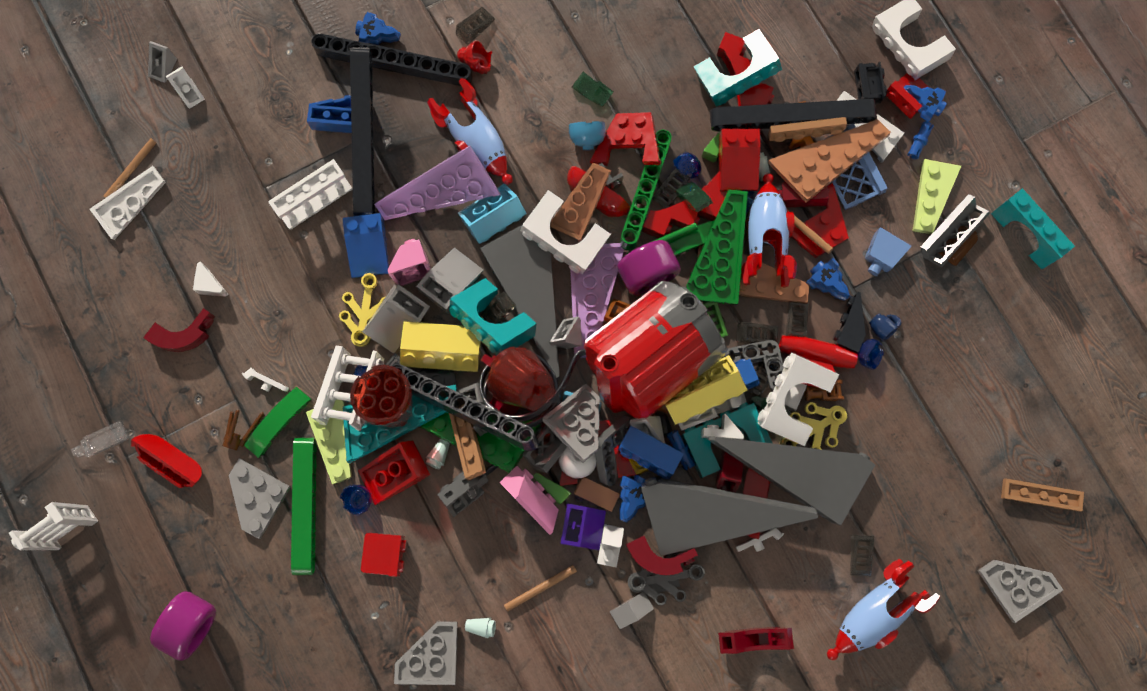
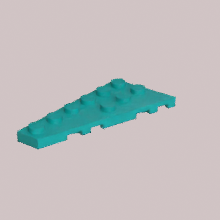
M456 385L446 386L458 392ZM412 394L370 401L366 421L361 431L353 428L348 420H343L347 463L354 462L446 413V411ZM355 404L343 406V412L352 413Z

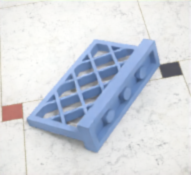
M855 124L847 126L844 132L856 128ZM869 152L858 161L860 165L856 163L852 165L850 175L843 173L840 175L841 177L848 178L845 187L838 186L836 179L831 182L835 187L836 194L844 210L872 197L879 196L887 190V186ZM854 167L863 170L864 176L862 179L852 176ZM850 179L861 183L858 192L847 188ZM863 184L871 186L874 192L867 195L860 193ZM845 193L855 194V201L847 204L844 199Z

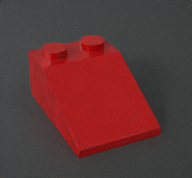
M722 129L718 137L720 191H758L760 129Z
M413 440L398 443L358 470L374 505H378L408 489L430 475Z

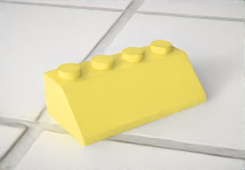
M404 321L400 346V364L405 367L478 372L481 341L464 326Z
M728 355L719 360L665 405L676 425L686 422L697 414H703L707 409L719 406L728 399L742 395L743 392L747 391V388L737 367Z

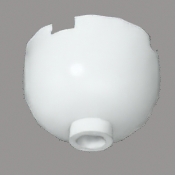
M568 447L559 457L561 470L567 476L574 479L589 476L597 464L595 454L582 463Z

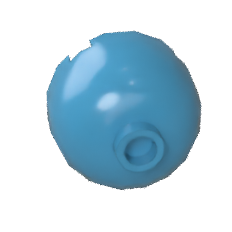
M592 121V123L576 122L569 124L570 139L576 146L583 147V150H594V146L600 145L605 138V122Z

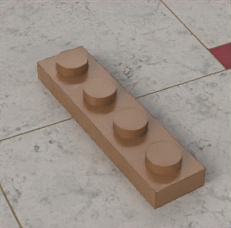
M846 117L770 126L768 137L769 141L782 142L785 139L792 138L799 140L808 136L837 135L844 132L847 121Z
M449 413L465 479L471 480L486 473L477 434L473 429V424Z
M1003 479L1001 498L1082 512L1084 492Z

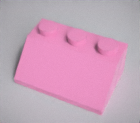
M411 239L399 247L388 268V273L395 284L404 286L422 280L428 271L431 270L420 240Z
M516 466L500 484L550 535L553 533L559 511L554 505L556 501L549 493L546 495L543 493L545 489L538 481L532 482L533 476L526 469L522 471Z

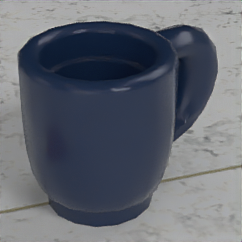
M879 313L869 324L872 331L883 342L897 331L902 322L896 315L890 314L885 316Z

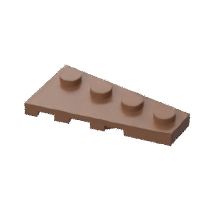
M593 163L551 220L550 227L581 241L611 170Z

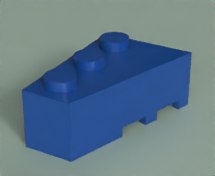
M347 95L341 99H329L310 103L307 115V123L310 128L319 131L352 133L351 96Z
M630 426L618 448L622 456L635 460L642 467L668 480L674 474L683 456V453L633 426Z

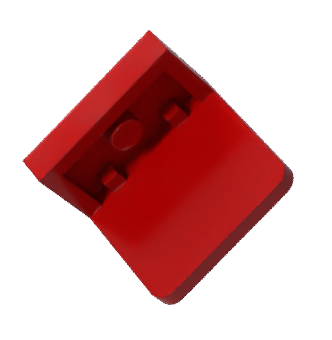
M906 73L899 81L895 80L889 86L887 97L911 119L918 113L922 105L904 89V86L914 85L921 89L928 86L920 78L915 80Z
M366 533L361 572L395 577L400 576L404 571V560H402V557L407 547V540H404L405 536Z

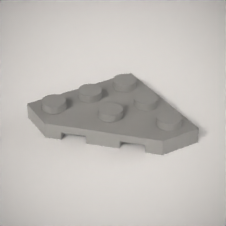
M587 384L542 419L582 463L595 454L599 446L600 397Z
M239 458L229 474V479L241 529L261 539L291 486Z
M992 560L978 570V573L1013 623L1018 622L1063 591L1054 575L1046 571L998 560Z
M437 621L395 663L394 684L455 685L458 622Z

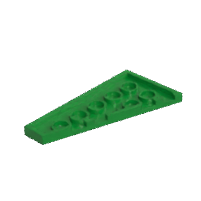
M727 191L686 284V288L702 302L738 305L747 191Z
M448 412L420 426V428L457 446ZM533 420L521 421V423H529ZM541 424L532 428L535 434L538 431ZM489 432L484 433L481 437L477 435L483 460L508 473L518 465L525 450ZM531 437L525 438L524 441H528Z

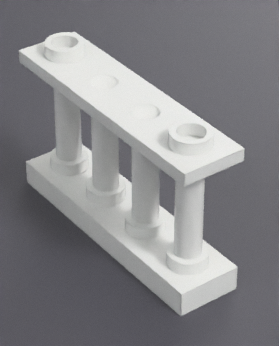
M333 159L268 202L278 217L282 218L289 230H291L353 188Z
M335 346L311 418L322 425H327L329 418L348 420L353 428L361 431L366 421V414L380 371L384 366V358L377 351L372 352L370 359L353 357L343 346ZM348 364L368 366L364 377L344 373ZM342 382L362 384L358 395L338 391ZM335 400L356 402L353 412L332 410Z
M51 502L45 507L48 512L46 518L28 531H11L9 535L12 538L13 546L19 550H59L62 548L58 543L60 538L78 525L92 526L98 520L88 505Z

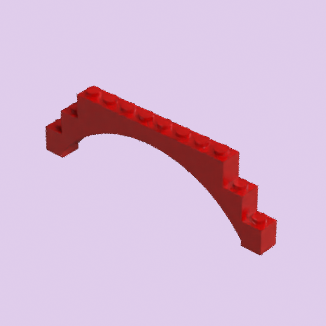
M725 32L716 56L722 58L730 76L744 72L752 62V60L743 57L746 51L743 38ZM759 83L749 88L742 94L737 95L738 106L771 104L775 96L772 94L774 87ZM720 171L706 186L686 200L662 210H650L642 232L656 238H661L670 233L673 225L684 228L693 223L698 224L700 217L714 221L727 191H720Z

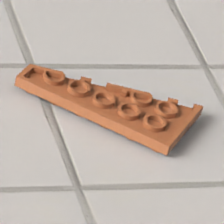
M877 119L770 159L768 164L805 202H808L885 140L891 131Z
M704 245L698 247L697 259ZM742 253V265H743V263H745V262L747 261V257H748L747 255H745V254H743V253ZM762 263V268L757 271V275L750 277V285L743 284L741 272L739 296L801 304L808 303L809 285L806 282L797 278L790 279L789 287L783 288L781 287V277H776L775 268Z

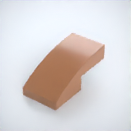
M585 477L580 479L574 491V495L612 512L620 495Z

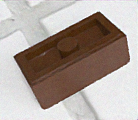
M960 226L958 232L967 231L969 228ZM976 231L970 235L948 260L952 265L957 266L977 242L978 235ZM957 238L949 239L946 242V246L955 244ZM945 251L938 252L942 257L945 255Z

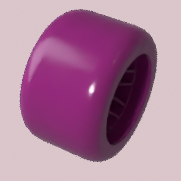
M664 240L653 241L638 247L625 255L617 265L618 272L627 290L634 296L646 294L661 281L670 282L681 270L671 246Z
M184 591L179 593L170 601L156 621L150 636L151 644L156 649L176 660H186L197 650L208 634L216 617V608L211 603L191 592Z

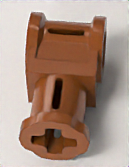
M836 380L831 393L824 389L807 385L804 391L805 400L810 401V399L820 398V401L844 400L841 392L842 380Z

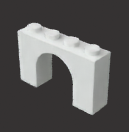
M903 0L877 15L872 28L875 34L879 35L884 41L885 46L894 53L896 60L902 63L906 72L916 80L950 60L956 49L946 36L925 47H914L906 43L901 37L900 29L918 19L922 8L916 0Z
M548 190L523 223L520 231L528 240L537 242L542 250L554 254L556 260L568 264L573 272L583 275L611 234L595 223L580 243L564 245L558 242L551 234L550 222L560 210L564 201Z
M791 352V355L787 356L784 361L782 373L775 380L776 386L773 392H770L766 399L767 405L765 409L759 413L758 424L764 429L805 446L813 428L787 414L785 397L792 387L801 383H809L831 393L839 374Z

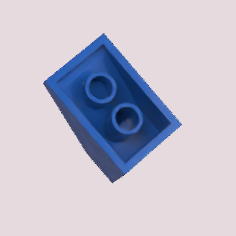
M381 213L343 218L344 238L351 278L363 277L367 273L373 275L389 274L385 224Z

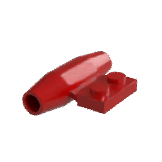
M782 335L779 342L781 352L791 355L792 352L835 372L833 367L855 368L858 354L836 344L807 337ZM801 383V384H805V385L817 387V386L812 385V384H809V383Z

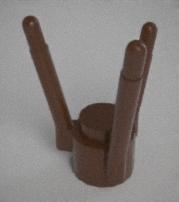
M236 410L235 415L231 411L222 446L233 450H238L239 446L243 447L245 441L263 417L264 412L259 414L243 438L240 439L241 435L234 432L240 411Z

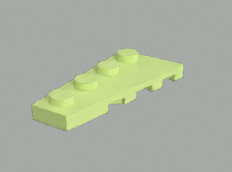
M927 159L923 160L913 231L926 234L934 232L961 166Z
M335 400L332 410L343 412L344 401ZM314 409L307 411L306 414L331 483L334 485L352 478L351 463L349 464L346 461L344 421L342 419L329 418L327 425H322L311 418Z

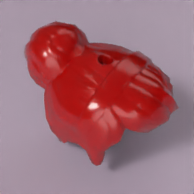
M474 41L467 47L459 49L457 58L461 63L468 65L472 71L480 74L490 72L492 51L487 52L482 43Z

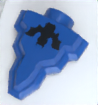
M369 12L365 14L363 21H357L355 34L359 36V42L379 45L381 42L391 43L399 41L401 33L395 28L386 26L384 20L378 19L376 14Z
M914 85L904 86V89L922 105L918 112L925 121L929 122L934 114L939 116L947 104L943 101L946 93L945 90L929 87L921 89Z
M834 258L825 264L820 261L810 270L813 276L806 283L812 289H819L823 293L829 292L835 298L843 301L850 297L848 288L842 281L843 274L838 269L839 264Z
M635 475L634 479L622 476L620 482L622 488L620 493L622 503L619 508L620 520L627 523L636 515L638 509L646 506L641 489L642 483L646 479Z

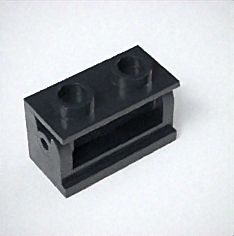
M878 62L877 65L875 63H859L854 70L858 99H874L875 104H880L885 96H887V87L883 81L885 72L881 68V62Z

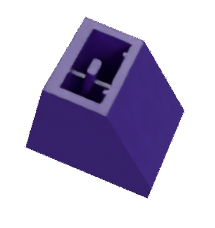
M567 504L560 544L600 550L606 511Z

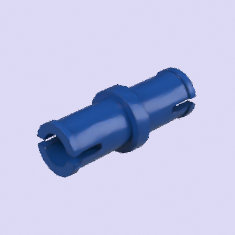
M922 122L918 134L913 138L914 142L907 156H910L912 159H919V155L923 147L927 145L929 134L934 127L932 123Z
M674 430V433H668L666 436L673 448L683 453L680 460L683 469L687 470L688 466L692 468L695 463L688 452L687 444H684L678 430Z

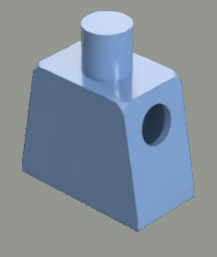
M880 227L874 233L865 256V260L872 263L868 272L874 276H878L881 269L889 272L911 248V245Z

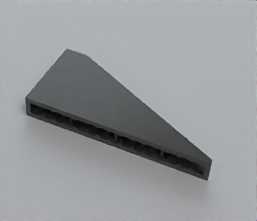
M521 225L480 249L517 315L524 312L537 323L535 337L531 339L542 358L554 371L558 381L560 379L558 348L551 346L549 343L556 332L551 252L542 250L537 242L525 238L520 231Z
M709 436L707 439L805 506L815 508L817 514L837 525H842L875 467V464L870 461L871 458L861 452L855 454Z
M648 478L642 483L641 487L661 556L818 518L816 509L813 507L663 478Z

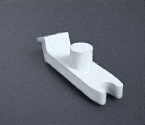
M252 368L242 373L249 381L254 377L264 381L261 389L267 392L270 391L272 386L285 392L289 390L288 387L257 373Z
M774 528L760 535L759 539L749 540L736 548L740 552L754 545L758 552L765 549L762 543L763 540L771 536L779 540L784 533Z

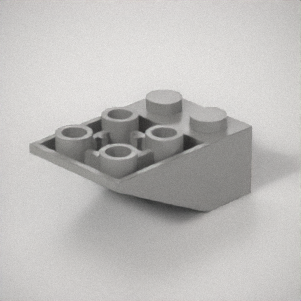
M453 248L428 271L416 287L421 294L449 314L450 298L471 287L484 270L456 248Z
M395 284L362 332L392 353H395L401 345L404 321L420 322L430 306L399 284Z

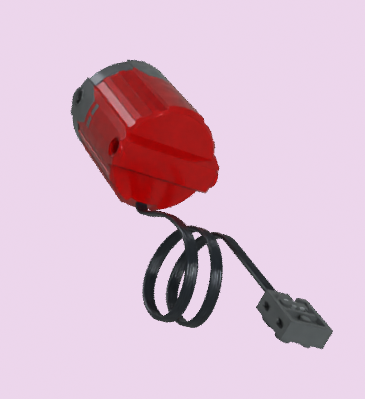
M661 281L585 340V349L579 350L574 355L560 386L550 365L539 355L523 349H514L506 354L505 358L526 356L538 361L539 363L529 359L509 360L515 365H528L542 371L553 383L555 393L544 404L530 413L518 416L504 415L521 422L538 416L550 406L541 417L524 424L533 428L543 423V417L561 404V393L570 379L576 362L580 357L587 356L586 361L596 376L599 397L613 413L625 410L634 418L647 419L721 360L728 351V348L713 320L708 315L706 307L696 295L686 287H681L672 282ZM486 365L479 379V391L484 405L496 410L487 401V392L498 372L493 370L485 381L488 372L492 369ZM543 424V425L538 429V431L536 432V436H537V434L541 431V429L545 426V424ZM492 464L486 469V473L471 480L465 479L464 472H462L453 479L451 484H447L440 489V493L437 495L453 517L485 493L481 487L489 481L487 476L497 469V466Z

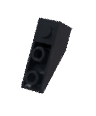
M857 292L849 297L846 304L848 310L842 314L839 321L842 324L840 330H836L832 339L835 341L834 344L855 353L860 351L866 336L861 292Z

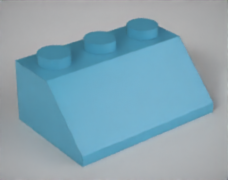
M505 184L497 188L500 192L499 196L477 200L458 212L459 217L479 244L489 240L491 236L505 230L508 225L519 221L527 214L518 196Z

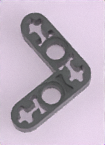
M767 340L728 349L725 357L734 354V364L741 360L740 352H743L744 359H751L752 363L764 361L769 387L773 392L775 377L781 374L784 369L777 342ZM768 347L773 349V353H769ZM759 348H762L763 355L761 356ZM748 350H755L757 354L755 357L749 358L746 356V352ZM777 363L780 369L778 371H771L769 365Z
M622 416L598 436L599 446L595 457L599 481L602 484L613 486L617 480L618 472L614 448L623 441L631 426L630 420H634V417Z

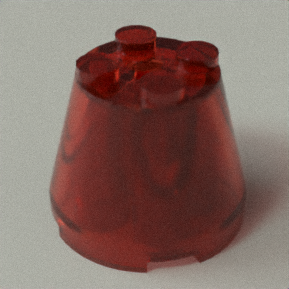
M510 347L500 352L491 362L492 367L489 377L486 379L487 388L490 394L500 403L536 411L555 396L556 391L551 375L532 351L526 348Z
M389 365L373 366L372 369L365 372L361 377L358 376L354 381L350 392V402L355 413L369 424L388 428L404 426L411 416L413 408L411 385L399 369Z

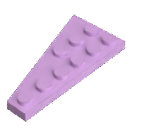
M468 146L379 200L374 205L384 220L435 208L439 209L472 200L499 196L500 192L472 147Z
M620 243L604 244L583 275L575 273L570 269L572 317H580L582 346L574 347V355L579 350L585 349V340L602 328L603 319L618 273L617 265L622 259L624 252Z

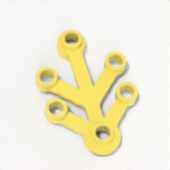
M371 273L363 275L361 283L365 287L362 308L356 303L352 293L346 292L342 296V300L351 307L360 319L359 326L357 327L348 311L344 310L339 314L340 320L346 323L352 331L351 340L353 344L358 347L366 346L370 342V337L362 331L367 325L368 320L372 318L385 297L381 298L380 302L370 309L372 291L378 284L377 278ZM368 280H373V284L367 285ZM350 295L352 299L346 301L345 298ZM344 314H348L349 317L348 319L343 320L342 316ZM359 335H364L362 341L358 340Z
M813 402L805 405V412L807 414L816 413L826 416V418L819 421L803 417L797 412L789 415L790 417L796 415L799 421L813 428L810 436L814 434L812 447H810L813 449H821L824 428L830 424L829 437L825 439V444L829 448L836 447L838 445L836 437L839 425L843 424L847 418V413L841 406H833L830 409L817 406ZM809 405H812L814 407L813 412H810L808 410ZM835 412L840 413L839 419L835 417ZM787 438L781 439L779 443L780 445H786V442L790 441L792 446L798 444ZM830 438L834 439V445L829 444Z

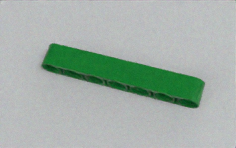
M664 129L656 133L661 164L645 165L621 235L620 245L626 251H631L637 246L669 150L672 136L669 131ZM662 139V140H665L666 142H665V143H661V142H659V140ZM647 172H654L655 175H649ZM642 188H648L650 191L645 192ZM642 204L644 208H638L636 205ZM635 220L639 225H633L631 221ZM631 237L634 241L627 242L625 238Z
M295 438L293 442L292 575H313L315 571L317 442L315 438Z

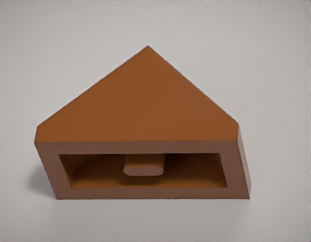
M613 298L604 316L603 326L628 308L630 304Z

